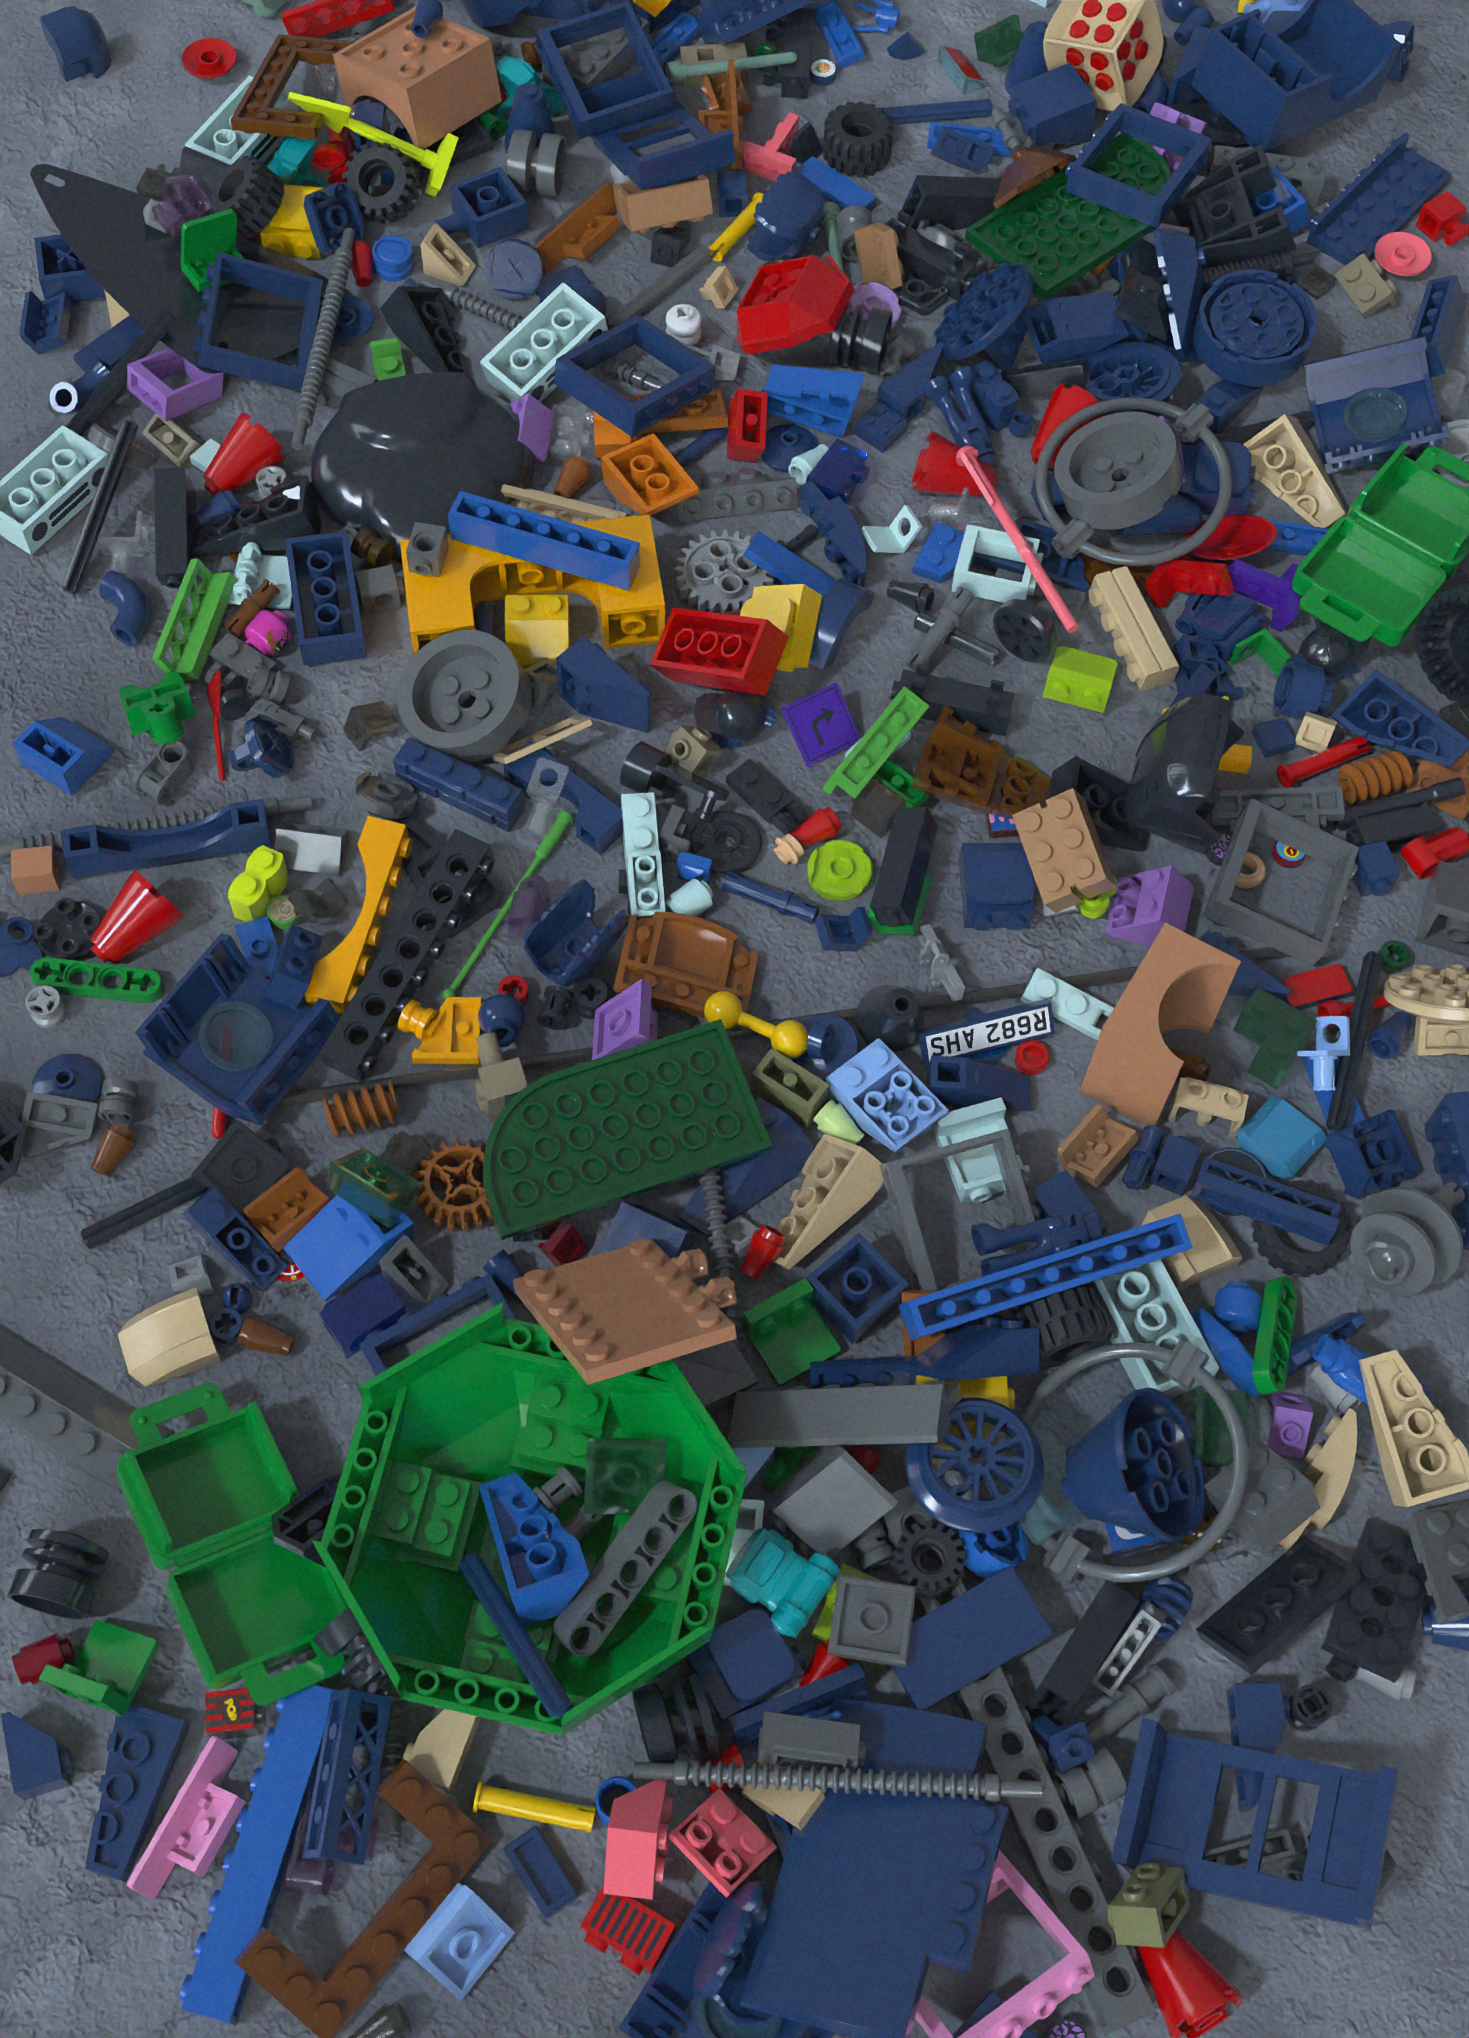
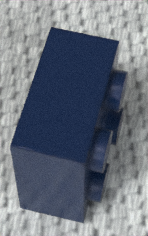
M878 401L855 422L854 435L881 453H884L906 432L908 419Z

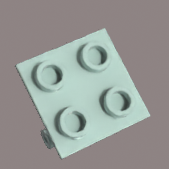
M247 543L242 548V553H239L234 573L237 581L233 586L228 604L241 605L243 599H249L263 583V580L267 579L270 581L269 585L273 583L280 590V594L267 607L290 609L293 597L287 557L261 555L259 546L256 543Z

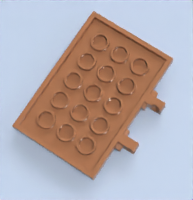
M637 1239L630 1242L629 1246L547 1270H532L523 1277L513 1279L517 1296L588 1385L737 1339L735 1324L719 1309L737 1303L734 1282L729 1277L710 1279L706 1287L704 1285L698 1287L691 1280L708 1274L707 1259L700 1249L683 1251L679 1257L670 1259L652 1239Z

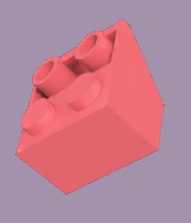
M654 1780L613 1800L607 1831L603 1894L652 1900L655 1882L663 1883L666 1857H661L660 1854L668 1855L670 1845L668 1836L671 1833V1829H668V1824H664V1822L671 1821L673 1797L666 1796L667 1780Z
M720 1788L668 1836L726 1898L745 1885L761 1869L777 1848Z

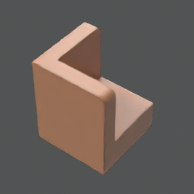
M52 845L11 851V879L19 895L60 891L59 861Z

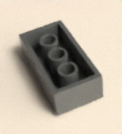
M607 1L601 7V9L612 6L614 4ZM640 17L644 33L649 34V21ZM623 27L558 48L577 90L622 77L636 62V54ZM542 62L543 81L551 87H555Z

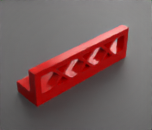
M317 0L280 14L288 35L317 38L395 10L392 0Z

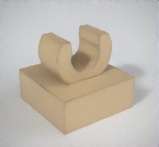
M727 266L717 267L706 280L707 282L704 284V287L699 289L704 300H712L716 309L726 308L739 290Z
M1306 711L1295 738L1296 744L1316 752L1325 750L1337 722Z

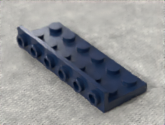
M724 0L695 14V19L703 42L725 45L816 0Z
M1404 132L1397 140L1393 139L1382 155L1377 154L1371 165L1367 169L1363 168L1352 184H1346L1340 195L1336 199L1332 198L1320 215L1315 214L1308 225L1310 232L1306 243L1318 250H1322L1323 253L1345 266L1363 253L1370 261L1375 256L1374 251L1378 240L1386 234L1399 232L1422 209L1423 204L1429 202L1449 182L1452 173L1407 148L1406 145L1410 135Z

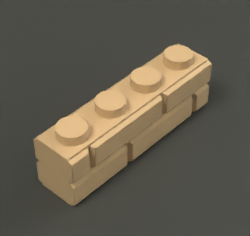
M1124 566L1114 569L1112 572L1107 571L1097 574L1088 592L1089 600L1093 607L1098 606L1102 614V626L1106 632H1111L1117 655L1124 657L1127 663L1129 679L1132 682L1136 681L1140 691L1155 688L1157 685L1162 686L1172 683L1180 666L1129 568Z

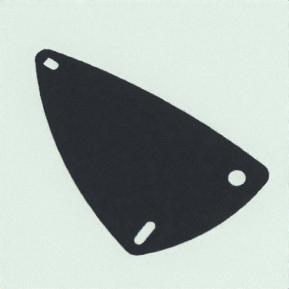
M39 164L34 166L30 171V175L50 217L72 251L107 293L144 328L149 325L161 309L164 308L171 312L176 320L160 341L201 371L210 374L223 373L197 366L199 353L193 352L196 334L202 335L203 329L197 328L200 310L206 311L207 305L201 304L203 291L198 292L181 270V228L184 223L198 218H194L188 212L162 203L178 211L175 234L172 236L145 223L143 210L151 198L52 165ZM51 174L62 179L65 185L58 187L44 181V179ZM236 236V249L244 259L323 280L321 295L325 296L329 282L328 278L248 238L242 239ZM233 282L220 285L210 345L217 346L220 342H226L229 344L228 350L266 360H272L287 354L299 346L305 302ZM345 288L343 294L352 295L351 292Z

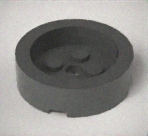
M1132 411L1103 416L1076 431L1060 449L1055 461L1054 475L1066 510L1073 519H1080L1090 523L1091 528L1114 530L1137 525L1163 510L1162 505L1171 495H1177L1184 478V466L1175 435L1170 426L1154 415ZM1121 473H1123L1124 476H1127V478L1123 481H1116L1118 478L1121 477Z
M478 630L450 632L437 637L422 647L406 666L397 692V704L401 720L416 740L467 764L485 760L505 749L509 745L507 741L515 734L518 728L522 729L524 727L532 703L531 684L523 666L500 639ZM469 694L476 697V701L471 707L462 708L461 705L469 698Z

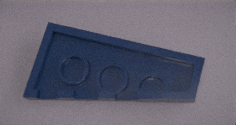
M133 1704L129 1705L124 1717L113 1713L116 1716L113 1732L109 1733L106 1748L109 1752L105 1775L101 1776L99 1792L102 1793L98 1813L94 1815L85 1869L125 1883H127L190 1726V1723L186 1720Z

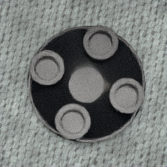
M62 898L56 902L55 907L50 909L41 918L39 924L35 926L33 933L40 949L49 957L66 960L76 959L91 951L90 948L94 943L90 938L100 924L102 917L93 906L87 903L74 901L71 898Z

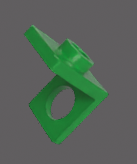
M1264 628L1236 644L1230 663L1233 666L1257 653L1274 673L1279 676L1284 664L1291 660L1292 657L1285 650L1283 644ZM1248 645H1250V647L1246 651L1241 653Z

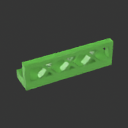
M198 558L190 560L152 657V660L164 673L176 671L183 678V681L199 680L231 597L233 586L237 581L230 572L212 574ZM197 574L203 579L199 591L196 581ZM188 596H190L192 606L190 615L188 614L186 604ZM179 621L182 629V637L180 640L178 638L176 628ZM169 646L173 658L171 663L165 658Z
M904 686L834 771L822 790L830 795L839 786L855 799L926 712L929 705Z

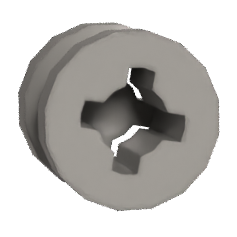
M268 466L257 473L256 483L261 500L272 494L270 491L271 487L283 482L286 477L284 470L276 466Z
M47 985L38 986L32 989L25 999V1005L34 1023L39 1027L52 1028L64 1020L66 1007L58 991L53 987Z

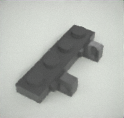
M1342 786L1220 790L1219 799L1210 812L1211 825H1230V831L1234 830L1238 815L1251 798L1318 829L1326 828V821L1343 820L1345 815ZM1253 832V835H1252V838H1251V841H1250V843H1249L1248 848H1252V847H1253L1254 832Z

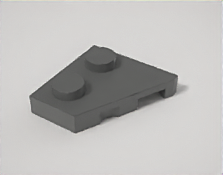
M28 1091L21 1123L27 1129L28 1134L21 1160L93 1140L99 1104Z

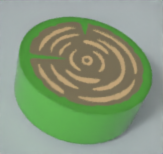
M290 895L274 897L269 901L266 908L269 922L278 929H289L291 924L296 925L301 919L302 913L299 902Z

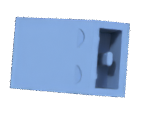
M879 1038L826 1078V1083L829 1084L827 1099L829 1101L832 1099L837 1105L841 1103L857 1127L895 1153L949 1111Z

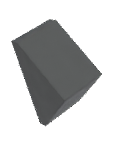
M403 1235L379 1260L384 1280L421 1310L430 1306V1302L441 1295L449 1286L448 1282L406 1235Z

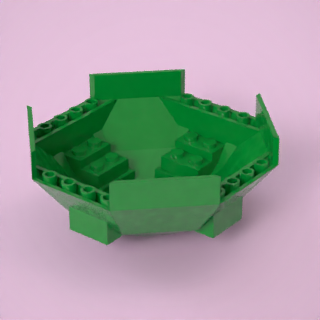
M503 1301L358 1386L363 1403L322 1541L312 1540L402 1700L563 1736L711 1640L744 1491L746 1469L673 1359L588 1385L541 1325L506 1318ZM563 1466L577 1481L582 1489V1493L579 1496L573 1495L556 1509L557 1514L555 1516L559 1519L561 1526L571 1518L590 1496L603 1505L601 1509L605 1508L608 1512L579 1542L589 1574L647 1494L658 1482L668 1480L689 1490L697 1500V1511L603 1643L592 1655L578 1657L557 1642L554 1638L553 1626L558 1616L525 1627L572 1704L571 1710L563 1714L562 1719L550 1716L459 1567L460 1561L465 1559L467 1553L472 1552L475 1556H480L517 1615L479 1485L516 1472L532 1490L534 1487H542L557 1474L556 1469ZM559 1487V1488H558L555 1492H553L550 1496H551V1497L554 1496V1495H555L557 1492H559L563 1487ZM677 1496L671 1499L669 1509L674 1506ZM653 1528L647 1532L645 1541L651 1538ZM630 1561L623 1565L621 1574L628 1569ZM606 1594L599 1598L597 1607L604 1602ZM582 1627L575 1631L573 1640L580 1635Z

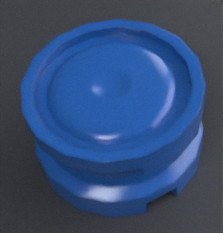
M388 235L375 242L372 247L375 272L380 278L394 282L404 280L412 274L414 259L410 242L404 237L397 235Z

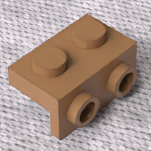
M877 222L855 229L854 237L863 285H869V282L883 283L891 289L903 286L901 279L903 266L898 258L896 249L899 241L893 228Z
M1097 1104L1090 1113L1083 1117L1077 1128L1061 1142L1057 1152L1063 1171L1067 1170L1071 1176L1097 1188L1139 1139L1135 1130L1109 1119L1105 1106Z

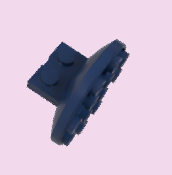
M1004 262L989 274L986 272L979 274L974 279L973 286L957 302L951 303L946 307L943 312L945 318L934 332L936 344L940 341L944 343L942 356L949 361L962 360L984 349L1002 370L1013 366L1019 352L1018 348L1028 330L1027 324L1020 316V313L1028 302L1034 285L1033 276L1025 266L1021 264L1009 265L1007 262Z

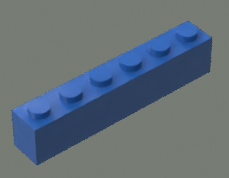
M459 491L448 513L450 536L453 540L621 589L630 590L640 568L639 542Z

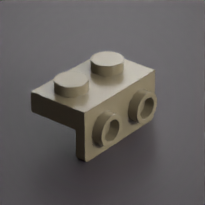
M1363 253L1334 273V276L1365 319L1387 303L1392 308L1396 307L1398 304L1394 295L1398 292L1389 279L1383 281L1380 276L1383 274V271L1375 259L1369 261Z

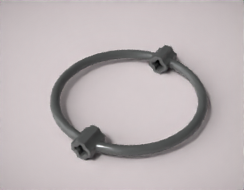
M1126 397L1090 405L1079 410L1061 423L1046 441L1040 453L1035 474L1036 493L1040 508L1050 526L1057 533L1052 539V545L1057 553L1064 559H1072L1079 552H1082L1089 557L1111 564L1145 566L1176 559L1189 553L1208 539L1222 521L1227 511L1232 491V474L1227 455L1215 434L1209 429L1214 419L1209 409L1202 403H1194L1185 411L1163 401ZM1119 410L1151 411L1175 419L1173 429L1176 431L1178 438L1185 443H1193L1200 437L1210 449L1216 461L1220 487L1212 514L1206 523L1191 537L1164 550L1133 554L1115 552L1090 543L1093 534L1089 530L1088 525L1080 519H1072L1066 525L1057 514L1048 491V470L1051 458L1060 442L1069 432L1095 416Z
M1180 1339L1173 1350L1145 1343H1118L1083 1352L1071 1358L1048 1375L1035 1389L1020 1414V1417L1031 1428L1047 1398L1057 1387L1077 1372L1107 1360L1130 1357L1145 1358L1165 1363L1161 1372L1183 1387L1191 1389L1195 1381L1203 1386L1220 1408L1230 1433L1233 1449V1470L1230 1487L1222 1508L1209 1528L1195 1542L1178 1554L1165 1560L1133 1567L1110 1566L1091 1561L1089 1557L1093 1551L1064 1532L1057 1540L1041 1522L1032 1506L1022 1519L1039 1544L1050 1553L1043 1565L1072 1584L1079 1573L1114 1582H1141L1175 1573L1198 1560L1217 1543L1232 1523L1240 1507L1245 1492L1249 1463L1245 1429L1231 1397L1217 1379L1204 1368L1210 1357L1187 1341ZM1014 1447L1011 1448L1010 1457L1020 1458L1018 1451ZM1010 1467V1475L1020 1479L1019 1468Z

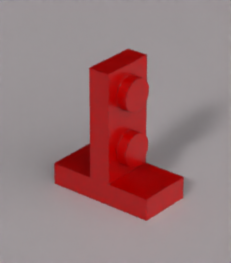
M1189 553L1176 559L1159 563L1145 582L1153 606L1163 608L1176 592L1229 596L1234 589L1226 564L1192 561Z

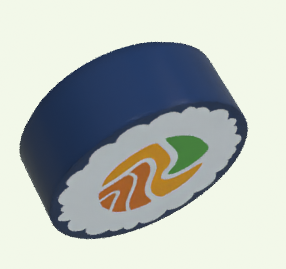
M828 59L813 61L810 65L809 74L811 81L818 85L833 83L837 73L836 64Z

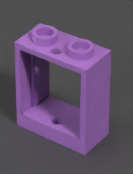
M168 347L127 364V389L164 421H168L221 398L223 373L210 374L203 372ZM182 371L194 380V382L176 390H172L161 381Z

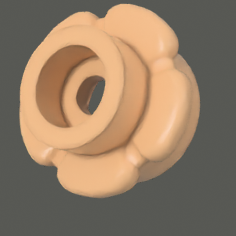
M786 834L783 838L777 837L775 839V843L778 846L774 848V852L777 857L785 864L789 861L792 864H797L798 858L804 854L799 842L790 834Z

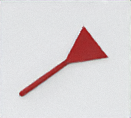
M217 670L205 692L213 713L212 721L219 780L223 781L225 780V770L219 725L221 670Z

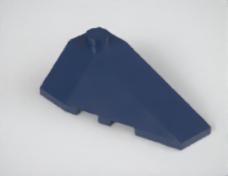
M1159 230L1154 232L1157 259L1166 285H1163L1164 295L1166 296L1169 309L1173 310L1169 312V320L1175 350L1182 364L1188 360L1193 327L1204 280L1202 265L1207 264L1204 247H1198L1195 237Z

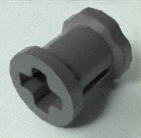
M563 1466L556 1469L557 1474L542 1487H534L532 1489L539 1497L540 1503L550 1514L553 1513L554 1515L557 1514L556 1509L573 1495L579 1496L582 1493V1489L577 1481ZM559 1487H563V1488H562L559 1492H557L554 1496H552V1497L550 1496V1495H551L553 1492H555Z

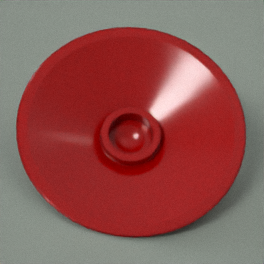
M1224 515L1222 521L1208 539L1190 552L1196 556L1211 560L1244 558L1268 547L1277 536V528L1268 519L1256 515ZM1206 521L1202 522L1198 529L1195 528L1192 533L1187 534L1184 540L1196 533Z

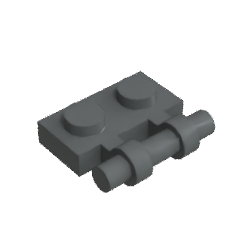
M1000 107L992 110L993 124L998 131L1002 132V140L1005 146L1010 148L1013 153H1017L1022 149L1021 144H1024L1028 151L1036 147L1053 149L1055 143L1035 145L1030 135L1026 136L1017 116L1013 117L1010 111L1003 112Z

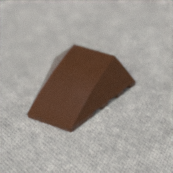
M946 705L943 706L922 749L910 788L967 809L1013 819V814L1038 803L1046 807L1045 800L1048 799L1051 783L1049 777L1019 756H1016L1014 759L1003 752L1004 746L995 739L991 743L976 733L978 727L968 720L964 724L951 716L954 712Z

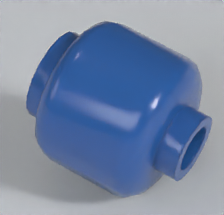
M1229 1282L1225 1287L1216 1292L1214 1318L1237 1338H1244L1247 1336V1333L1254 1332L1259 1327L1262 1297L1249 1283Z

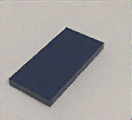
M1010 1566L911 1624L906 1667L890 1666L914 1707L918 1710L926 1711L1052 1637L1053 1632L1014 1569Z

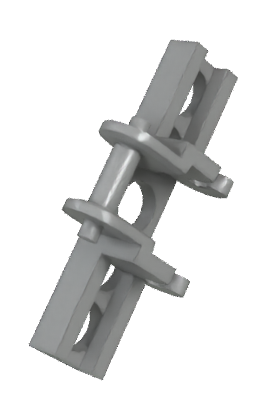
M931 925L921 926L920 929L923 934L918 935V940L922 945L919 963L922 967L932 964L931 985L933 987L944 985L952 1001L962 1000L965 986L950 961V956L945 952L941 940L936 936Z

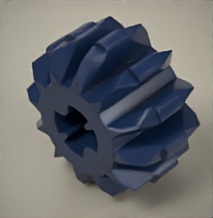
M1174 1574L1151 1580V1582L1147 1583L1144 1591L1140 1593V1602L1133 1612V1620L1146 1601H1148L1168 1615L1154 1635V1638L1159 1641L1171 1638L1174 1632L1179 1630L1181 1623L1186 1619L1187 1612L1191 1609V1601L1193 1600L1191 1587Z

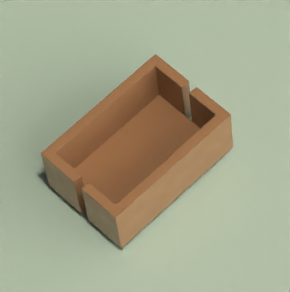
M703 174L659 188L654 186L641 190L632 180L613 184L618 219L630 231H634L636 234L649 232L651 227L659 225L663 228L674 227L678 225V221L687 219L690 222L702 221L705 219V215L713 214L709 179Z
M1073 788L1045 800L1047 807H1043L1038 803L1012 815L1043 903L1055 913L1083 902L1081 895L1072 889L1075 886L1089 899L1117 887L1085 799Z

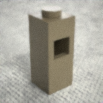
M745 42L727 43L725 45L681 46L680 58L675 59V61L684 63L686 66L746 58ZM748 69L740 70L743 82L747 83ZM715 73L709 75L711 79H713L722 73ZM702 75L686 77V80L682 81L683 88L700 87L704 83Z

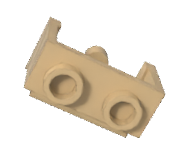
M1180 1077L1176 1089L1173 1091L1167 1121L1174 1122L1178 1108L1183 1107L1198 1111L1196 1122L1202 1127L1210 1123L1212 1115L1231 1120L1228 1137L1235 1138V1133L1240 1129L1244 1121L1249 1095L1243 1094L1244 1091L1190 1077Z

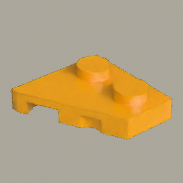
M447 997L439 1009L438 1017L432 1020L427 1028L426 1036L421 1045L412 1052V1063L479 1064L477 1051L479 1048L476 1038L481 1035V1027L478 1022V1011L482 1005L481 997Z

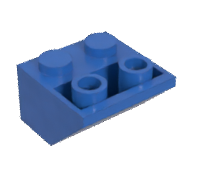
M65 717L36 720L13 742L23 766L71 796L114 752L113 747Z

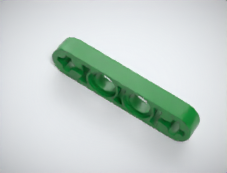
M47 957L36 960L29 970V975L35 987L51 986L59 994L148 1004L156 1002L164 992V986L159 974L154 970ZM47 970H51L53 975H47L46 979L42 980L40 975H46ZM79 972L89 974V978L84 984L74 985L71 983V979L75 974ZM112 976H119L123 979L121 985L115 989H108L104 986L106 980ZM151 981L153 986H149L147 991H142L141 986H146L147 982Z
M1287 1276L1268 1280L1264 1288L1252 1367L1254 1384L1262 1395L1283 1391L1286 1385L1297 1306L1296 1289L1291 1279Z

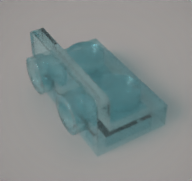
M1012 1453L1008 1455L1009 1457H1016ZM1002 1466L1008 1474L1016 1479H1020L1019 1468ZM1001 1480L995 1483L1001 1495L1011 1491V1488ZM1042 1488L1033 1506L1018 1520L1035 1545H1039L1066 1525V1522Z

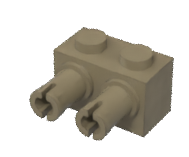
M494 1032L485 1033L476 1038L479 1048L477 1051L482 1067L478 1068L479 1080L473 1081L480 1113L487 1112L489 1122L496 1120L505 1108L504 1095H517L522 1089L527 1087L519 1057L504 1060L496 1033Z

